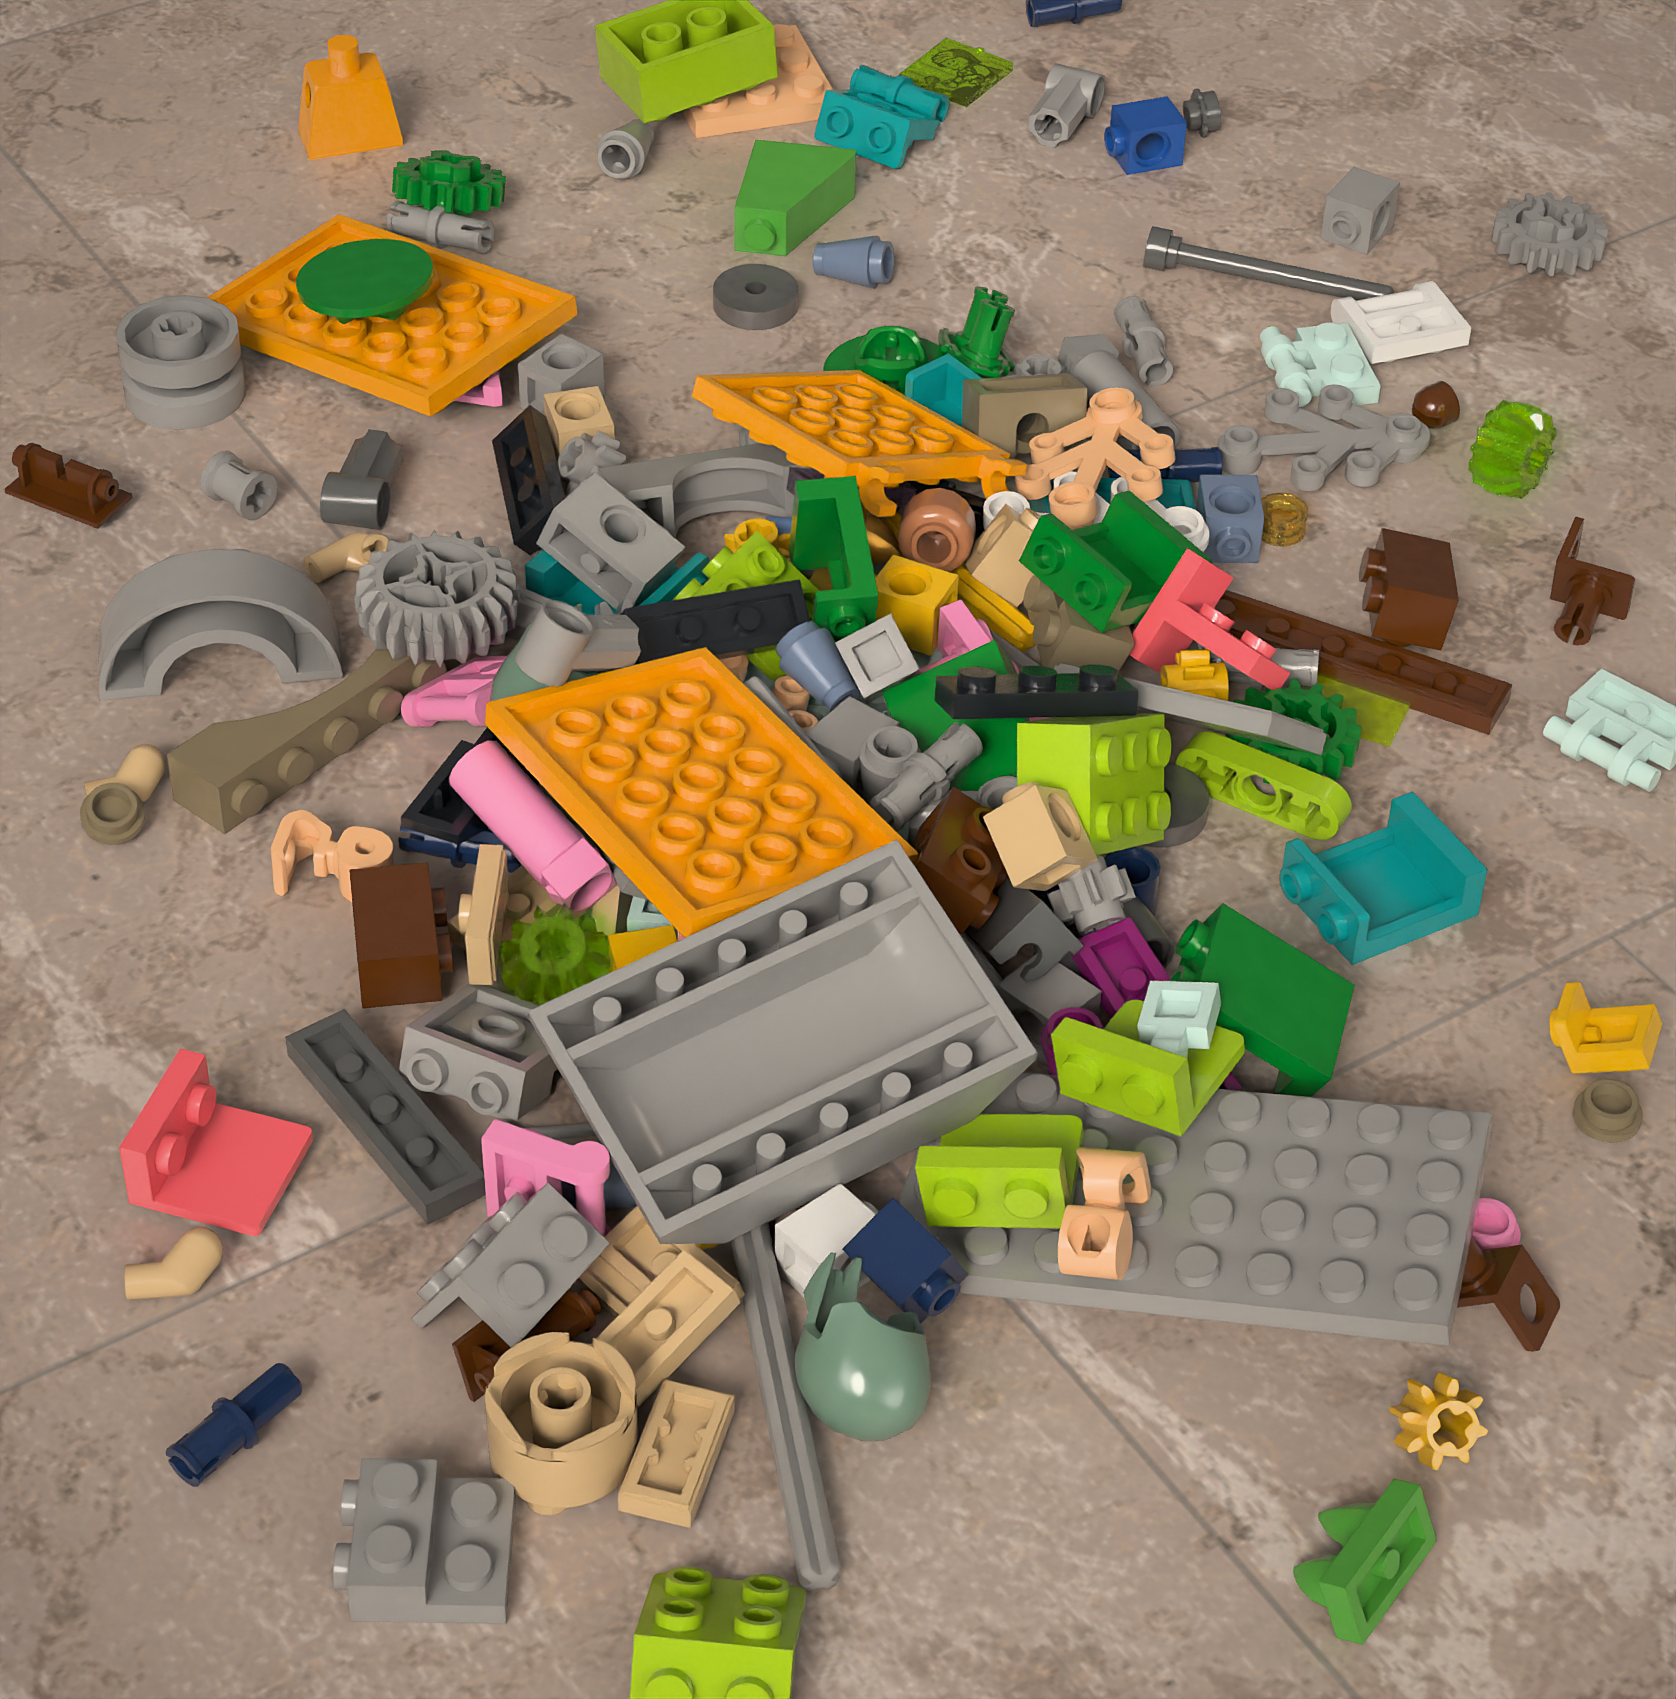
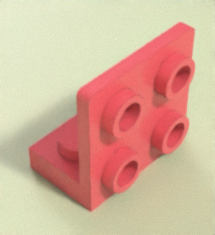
M180 1048L119 1146L129 1204L250 1236H258L264 1229L313 1142L312 1129L305 1125L216 1103V1089L210 1085L206 1055Z

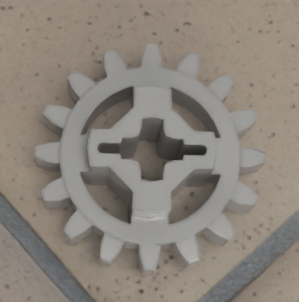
M1549 192L1536 197L1531 193H1526L1524 202L1510 198L1508 199L1507 207L1498 208L1494 221L1492 242L1497 243V254H1509V264H1527V272L1532 273L1537 268H1544L1548 276H1554L1555 273L1563 271L1568 275H1575L1576 266L1590 270L1592 269L1593 260L1601 261L1605 249L1608 226L1602 224L1604 218L1602 214H1590V204L1579 205L1578 203H1572L1573 197L1566 196L1560 201L1555 200L1553 194Z

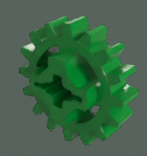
M448 150L431 151V156L420 157V159L408 158V162H397V167H393L392 193H395L396 199H407L408 205H417L424 207L426 210H432L436 206H444L446 213L454 212L456 215L467 217V213H473V211H478V209L490 211L491 206L501 207V202H504L506 176H502L501 170L490 169L491 165L481 164L480 158L476 156L454 154Z
M1291 679L1289 688L1271 690L1266 687L1263 693L1249 687L1246 689L1244 700L1234 699L1233 702L1273 711L1324 730L1323 733H1328L1330 738L1326 736L1322 755L1231 734H1226L1225 737L1317 774H1325L1329 778L1338 780L1341 778L1343 767L1352 768L1354 765L1356 752L1359 748L1361 725L1355 724L1357 717L1355 708L1342 709L1344 698L1342 695L1336 694L1326 698L1322 695L1323 685L1317 683L1310 690L1301 689L1298 679ZM1263 778V782L1269 784V782Z

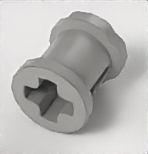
M228 450L220 451L212 456L207 466L203 469L200 479L202 492L215 501L225 500L234 505L238 515L250 521L259 519L267 513L276 499L278 490L277 481L273 475L263 470L253 471L243 465L241 459Z

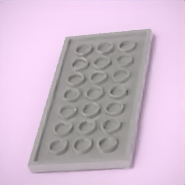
M1023 1072L980 1114L1075 1115L1082 1120L1084 1137L1082 1147L1142 1152L1145 1154L1151 1183V1195L1149 1201L1143 1205L1125 1203V1210L1129 1211L1133 1230L1131 1258L1125 1277L1122 1280L1062 1274L1058 1263L1060 1228L927 1226L915 1169L919 1148L916 1151L898 1202L954 1256L968 1273V1276L960 1283L959 1293L1449 1346L1492 1137L1491 1113L1217 1089L1181 1137L1061 1095L1059 1080L1056 1075ZM941 1137L923 1146H940ZM1079 1163L1073 1205L1083 1206L1086 1200ZM1127 1174L1122 1184L1131 1183L1134 1179Z

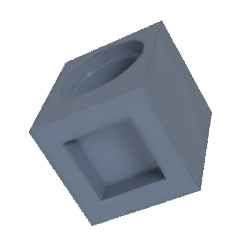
M1200 475L1196 509L1202 515L1209 529V543L1204 553L1212 559L1211 563H1258L1264 513L1257 475Z

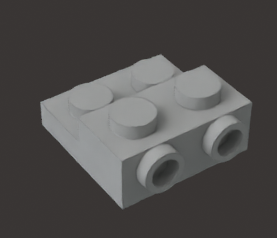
M468 983L405 1027L399 1074L407 1077L411 1084L421 1091L439 1095H453L466 1100L472 1109L482 1115L519 1120L550 1096L553 1073L558 1068L528 1018V1011L539 1005L486 985H471Z
M362 1458L359 1480L345 1479L343 1483L341 1502L342 1525L353 1526L351 1543L336 1544L333 1567L334 1589L347 1590L351 1622L506 1624L516 1508L515 1487L505 1478L439 1477L438 1459Z

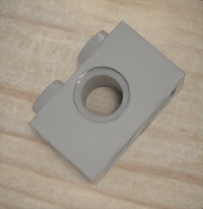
M596 472L553 509L536 543L616 610L619 603L624 599H631L633 607L639 606L668 580L685 549V546L674 538L667 529L657 524L628 500L621 491L611 486Z

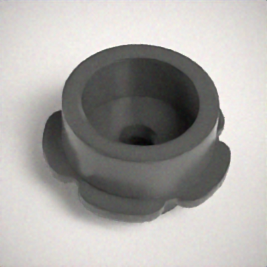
M1198 88L1194 89L1190 100L1183 102V115L1187 122V129L1189 131L1197 129L1200 136L1206 138L1208 132L1217 131L1221 128L1219 101L1213 90L1201 92Z

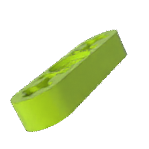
M1203 731L1194 735L1176 759V765L1190 770L1204 782L1209 797L1311 839L1327 840L1332 838L1352 811V803L1348 793L1334 780L1214 732ZM1251 775L1260 776L1267 780L1273 786L1276 795H1267L1257 789L1251 780Z

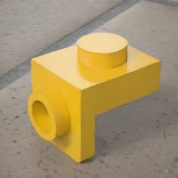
M1581 982L1565 984L1558 1008L1552 1009L1549 1019L1552 1042L1557 1048H1562L1572 1074L1611 1071L1626 1072L1649 1069L1662 1027V1021L1655 1004L1591 1009Z

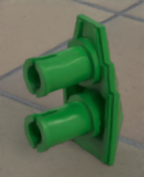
M976 286L974 290L975 295L963 331L954 333L950 332L947 328L940 329L938 333L940 350L943 356L950 354L982 377V379L1003 377L1009 375V372H1013L1015 368L1010 356L1002 347L1015 309L1006 305L1009 299L1007 295L996 290H992V293L989 294L987 293L988 288Z

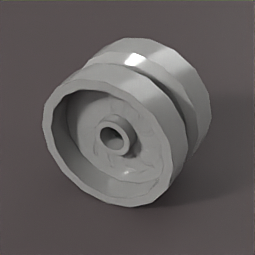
M189 295L161 297L140 304L124 315L117 326L116 338L120 366L122 367L125 403L136 419L158 428L172 430L194 429L222 421L240 407L246 392L242 359L240 358L241 348L237 317L225 305L209 298Z

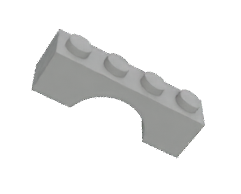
M762 443L598 468L599 476L611 486L621 491L628 500L657 524L667 529L674 538L678 529L683 524L694 518L711 513L754 511L777 517L792 518L795 481L824 478V474L813 468L799 466L786 459V452L778 447Z

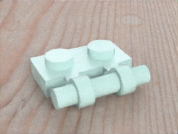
M1322 323L1318 326L1296 328L1295 341L1291 342L1289 337L1282 335L1277 327H1267L1261 332V355L1267 366L1276 371L1275 383L1277 387L1292 390L1299 396L1298 407L1307 405L1312 397L1320 396V390L1323 387L1332 384L1349 388L1353 393V404L1378 403L1381 385L1348 323Z
M1602 668L1569 697L1565 716L1575 722L1571 724L1554 715L1549 719L1543 731L1545 738L1561 746L1560 751L1562 754L1576 761H1581L1585 758L1608 770V778L1623 786H1628L1632 783L1647 792H1651L1661 777V770L1649 765L1646 761H1652L1668 770H1671L1676 765V706ZM1603 735L1622 745V747L1619 749L1598 737Z

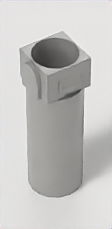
M1105 335L1064 337L1058 361L1061 365L1066 366V373H1070L1087 387V409L1090 407L1091 397L1101 390L1116 387L1128 389L1133 392L1135 400L1142 406L1143 418L1141 421L1158 434H1166L1172 437L1174 449H1176L1180 437L1178 427L1117 359L1119 351ZM1124 436L1118 437L1116 441L1125 450L1139 449V446Z

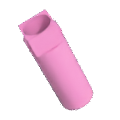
M486 741L477 745L457 762L449 777L452 788L535 880L546 889L551 900L560 904L574 920L617 886L610 867L603 859L600 850L597 847H592V844L497 741Z

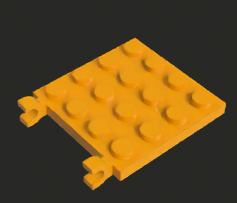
M861 370L696 376L692 397L712 408V415L715 418L739 424L749 430L748 436L752 440L778 447L786 452V459L799 466L813 468L824 474V478L856 476L860 500L864 508L877 517L895 516L897 504L887 499L884 487L895 488L904 481L937 485L940 479L955 478L964 482H978L980 478L982 479V490L987 499L995 493L1009 491L1005 483L1006 476H1022L1026 472L1027 464L1017 459H1009L1010 453Z

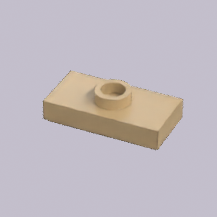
M480 844L472 894H461L459 930L460 933H466L469 984L493 985V981H496L509 898L506 850H503V845Z
M664 1379L618 1493V1511L691 1528L735 1412V1395Z

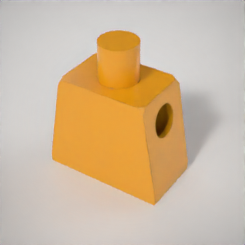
M351 35L331 37L327 42L329 58L309 61L304 66L298 131L309 160L403 146V138L388 84L376 54L371 52L359 54L358 40Z

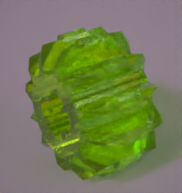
M1503 400L1496 406L1495 410L1488 411L1485 423L1481 428L1476 429V441L1470 446L1473 456L1468 463V471L1472 472L1473 483L1482 486L1485 491L1498 496L1503 495L1505 497L1522 499L1529 493L1530 489H1535L1539 485L1540 476L1543 471L1548 470L1547 463L1550 456L1555 452L1552 443L1557 436L1556 428L1553 427L1552 416L1542 412L1540 408L1527 403Z
M565 903L558 910L556 916L547 917L546 912L537 905L533 913L535 922L528 924L514 919L513 926L511 927L513 939L501 941L499 952L504 965L500 973L504 986L508 987V990H515L516 998L533 1004L538 1003L539 1006L612 972L611 961L607 958L609 957L608 936L604 932H597L595 919L591 917L589 912L573 920L572 910Z

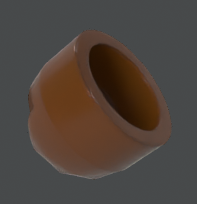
M1437 381L1425 386L1416 393L1412 405V415L1423 422L1429 429L1441 428L1458 420L1460 415L1459 401L1449 384L1444 381Z

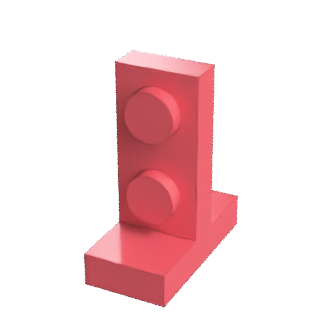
M1187 548L1132 633L1135 645L1129 655L1160 673L1162 665L1176 664L1175 653L1180 652V650H1187L1192 641L1195 640L1271 690L1281 689L1290 675L1289 671L1271 660L1277 650L1276 648L1248 630L1244 632L1240 639L1229 632L1235 622L1214 609L1234 577Z

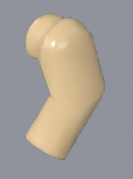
M351 533L305 557L304 565L307 573L316 583H320L341 571L359 572L361 566L370 562L371 552H386L388 541L391 540L381 533L369 535Z
M141 744L134 747L127 754L115 776L84 782L86 797L93 789L102 784L119 783L133 790L141 798L142 802L147 801L165 772L166 760L163 753L157 747L150 744Z
M207 1227L193 1228L180 1237L161 1262L126 1264L124 1281L127 1300L194 1294L208 1279L222 1259L223 1245L221 1239L213 1230Z

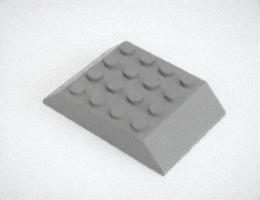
M898 840L877 848L528 1011L530 1022L601 1144L609 1151L612 1163L660 1244L727 1243L816 1199L839 1183L844 1185L919 1148V1146H923L972 1122L1037 1059L1038 1053Z

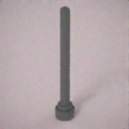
M1152 226L1143 262L1144 268L1165 271L1166 267L1176 269L1177 264L1341 298L1352 297L1356 301L1395 293L1392 287L1384 284L1182 243V237L1173 236V230Z

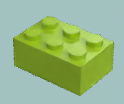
M667 0L594 25L600 77L644 124L651 121L664 120L671 114L694 106L710 104L717 98L740 90L753 89L760 83L778 77L774 25L749 0Z
M1164 713L1055 717L1017 723V786L1037 782L1040 786L1067 790L1096 856L1164 840V830L1167 829L1171 817L1170 798L1164 792V767L1168 764L1171 756V737L1169 731L1164 728Z

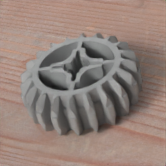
M434 530L431 536L422 538L410 533L407 542L388 541L386 552H371L370 562L360 567L356 591L354 592L355 611L358 612V623L362 627L363 636L372 639L375 650L388 649L392 660H399L409 656L415 666H418L424 660H435L439 667H441L444 660L457 659L465 664L468 654L471 653L487 656L489 645L504 644L506 632L515 628L517 604L520 603L519 585L516 584V575L512 569L511 560L502 558L500 549L497 546L484 547L481 537H474L469 540L462 539L459 531L454 532L451 536H438Z

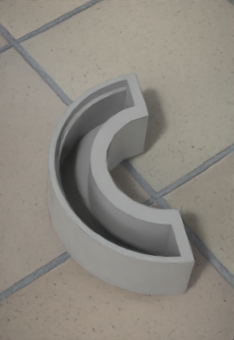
M211 549L176 554L144 569L124 584L114 595L105 610L99 628L98 681L100 701L161 695L163 676L174 660L191 649L214 643L240 644L262 653L276 666L282 683L343 678L337 620L324 594L310 579L291 566L246 549Z

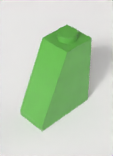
M755 139L735 204L734 251L787 256L854 199L857 150Z

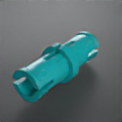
M860 65L859 69L856 68L851 77L850 89L858 90L937 119V126L945 120L948 114L950 101L947 95L924 89L914 84V81L907 76L898 75L894 77L881 73L869 66Z

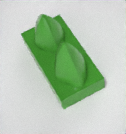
M1394 1478L1377 1502L1351 1503L1319 1512L1318 1519L1322 1527L1343 1548L1339 1554L1320 1556L1294 1566L1293 1574L1300 1590L1313 1602L1327 1608L1336 1638L1363 1645L1437 1542L1419 1484Z

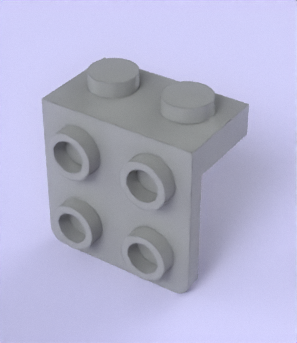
M546 1183L529 1200H526L519 1192H516L493 1216L485 1220L461 1245L462 1249L449 1263L446 1262L417 1291V1294L426 1303L411 1319L422 1329L459 1296L510 1347H513L529 1333L610 1243L549 1183Z

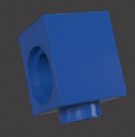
M1168 96L1112 105L1110 126L1106 127L1104 132L1107 153L1110 157L1116 159L1126 175L1182 166L1187 122Z

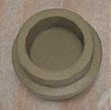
M119 783L102 784L93 789L84 799L80 809L81 824L86 834L96 842L106 845L123 844L133 839L141 831L145 822L144 805L141 798L128 787Z
M1600 1079L1589 1084L1577 1096L1573 1108V1119L1578 1128L1589 1137L1602 1142L1617 1143L1632 1138L1639 1131L1643 1118L1642 1108L1636 1092L1627 1084L1614 1079Z

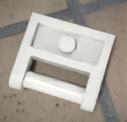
M1433 281L1417 283L1413 286L1412 290L1357 301L1352 297L1334 299L1331 304L1333 323L1349 324L1365 357L1371 364L1388 363L1396 359L1426 353H1439L1446 349L1469 345L1471 326Z

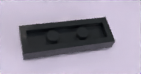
M529 405L492 440L513 543L531 556L540 547L536 543L553 509L565 499L547 418Z
M800 579L625 608L620 614L627 615L639 628L638 644L641 653L634 665L704 647L718 659L776 650L780 640L790 630L810 621Z
M1083 665L1079 668V673L1057 674L1055 669L1045 666H1024L1019 668V674L996 675L994 670L983 667H964L958 670V676H936L934 701L952 719L1136 715L1138 690L1120 676L1117 669L1106 665Z

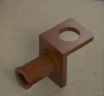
M1575 517L1556 560L1550 595L1551 600L1565 603L1561 615L1554 625L1555 634L1563 642L1568 643L1574 626H1578L1579 629L1573 645L1577 646L1589 642L1599 613L1621 620L1627 618L1635 585V578L1632 575L1576 560L1584 524V518Z
M1471 1236L1457 1308L1494 1303L1524 1349L1531 1352L1539 1351L1560 1309L1558 1297L1523 1245L1481 1250ZM1524 1284H1527L1532 1290L1536 1301V1315L1532 1323L1525 1318L1521 1310L1520 1293Z

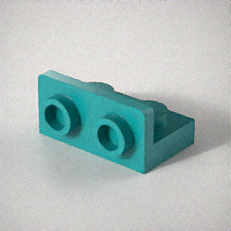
M855 89L826 90L814 137L816 140L838 148L857 150V155L888 167L901 168L904 164L908 146H912L914 140H932L938 120Z

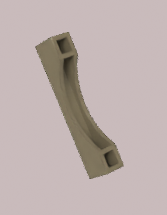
M388 649L374 650L364 664L341 683L311 700L279 712L249 719L213 723L167 753L173 800L223 834H226L246 819L255 816L262 808L291 788L304 782L307 777L336 757L349 751L355 744L381 726L394 720L401 713V703L409 692L463 663L457 659L444 660L441 667H439L435 660H424L421 664L415 666L409 656L399 660H392ZM475 653L468 654L466 662L481 655Z

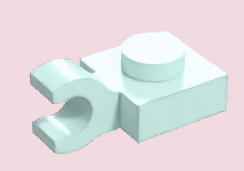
M1150 981L1137 1025L1140 1042L1186 1058L1189 1048L1209 1049L1221 1007L1219 984L1208 982Z

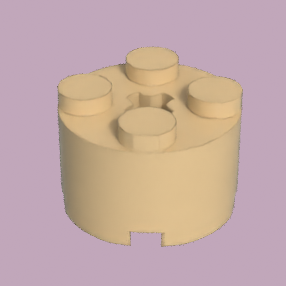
M550 1332L536 1335L517 1343L508 1349L494 1366V1376L488 1388L486 1387L485 1392L489 1460L496 1477L506 1479L515 1487V1496L526 1501L528 1507L533 1512L540 1515L553 1516L560 1514L566 1508L582 1506L597 1501L623 1483L638 1445L636 1381L629 1363L620 1352L608 1343L593 1338L592 1346L570 1341L569 1333Z

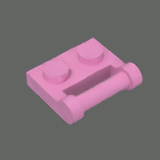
M477 656L409 692L401 703V714L404 721L412 727H430L437 721H468L472 726L487 727L485 725L486 702H490L494 676L507 656Z
M497 1119L493 1120L481 1138L488 1218L493 1216L516 1192H519L526 1200H529L546 1183H549L562 1195V1180L575 1185L576 1210L603 1237L611 1231V1228L605 1221L604 1182L610 1175L609 1151L604 1145L594 1141H584L572 1146L546 1137L539 1131L531 1128H520Z

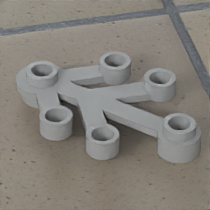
M1332 384L1320 390L1318 412L1326 418L1298 407L1299 396L1292 390L1277 388L1267 393L1264 410L1266 418L1275 423H1286L1305 433L1258 436V433L1251 427L1235 425L1229 427L1225 434L1219 438L1217 447L1222 455V471L1232 475H1249L1256 472L1260 467L1261 456L1317 452L1315 455L1296 457L1292 462L1290 477L1291 484L1297 489L1315 491L1323 486L1325 477L1347 456L1346 480L1352 485L1359 487L1372 486L1378 482L1379 473L1391 462L1404 464L1418 460L1422 452L1429 446L1431 434L1429 428L1415 416L1398 413L1386 418L1353 404V393L1349 388ZM1328 419H1342L1360 429H1349ZM1372 448V450H1371L1370 452H1369V451H1356V452L1351 453V452L1354 451L1355 449Z

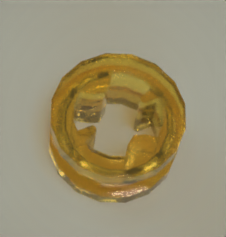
M1281 492L1271 493L1262 497L1264 524L1261 540L1270 545L1282 547L1301 542L1305 537V521L1308 517V506L1305 501L1298 496Z

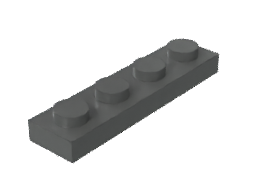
M345 1009L285 1037L289 1058L427 1225L486 1195L484 1172Z

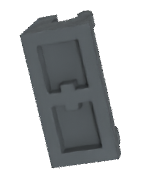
M1009 876L1006 877L995 892H992L999 897V901L985 924L979 930H975L971 926L964 930L970 939L989 953L1000 965L1017 955L1018 950L1027 943L1036 944L1038 949L1036 959L1031 964L1026 965L1020 974V977L1026 982L1042 978L1068 952L1075 955L1083 947V944L1040 898L1027 889L1014 888Z

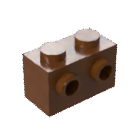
M1382 528L1375 549L1366 548L1359 570V581L1366 583L1362 610L1369 612L1372 636L1379 637L1385 642L1399 647H1407L1412 644L1441 651L1459 602L1450 542Z
M953 786L921 824L911 846L919 853L918 859L913 865L961 935L968 926L979 930L985 924L999 901V897L992 892H995L1000 887L1008 874L983 819V816L993 810L983 807Z
M428 862L349 869L362 1009L442 1001L440 974L453 973L449 933L436 934L435 927L448 926L444 887L431 888Z

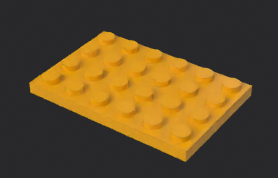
M341 214L333 217L207 297L225 305L237 317L241 345L430 417L443 411L454 400L473 387L480 385L490 375L509 362L519 358L523 352L545 337L555 333L559 327L578 315L574 295ZM366 239L400 240L422 248L432 259L434 279L431 286L421 297L408 304L406 311L395 321L370 316L356 318L349 323L342 324L335 317L323 315L309 309L301 302L298 296L296 278L304 264L319 253L344 243Z
M706 647L565 682L562 686H549L486 702L485 725L684 938L895 840H898L913 864L918 859L919 853Z

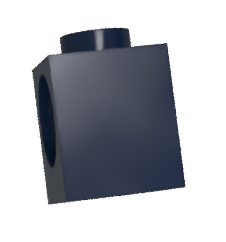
M894 1198L842 1249L851 1260L855 1257L861 1258V1271L903 1312H915L920 1324L928 1316L934 1317L945 1311L957 1298L961 1288L960 1283L968 1276V1273L954 1256Z

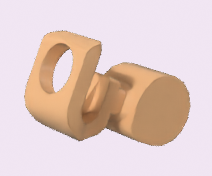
M306 810L290 812L282 819L271 846L274 891L280 896L288 892V886L297 863L312 854L315 877L325 878L327 874H335L336 878L339 879L340 892L350 902H352L349 869L394 865L393 843L384 832L372 828L353 826L344 830L340 839L336 842L333 841L331 828Z
M1078 1147L1076 1153L1083 1177V1191L1086 1201L1083 1206L1067 1205L1058 1241L1059 1269L1062 1274L1122 1280L1129 1267L1133 1243L1132 1222L1129 1211L1125 1210V1203L1143 1205L1149 1201L1151 1195V1183L1146 1157L1142 1152ZM1127 1174L1134 1179L1131 1183L1122 1184Z

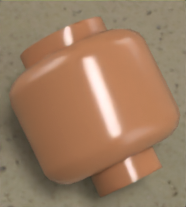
M943 488L926 489L913 496L904 507L897 534L900 552L906 559L947 572L960 567L970 555L974 542L976 523L973 510L968 502L959 494Z

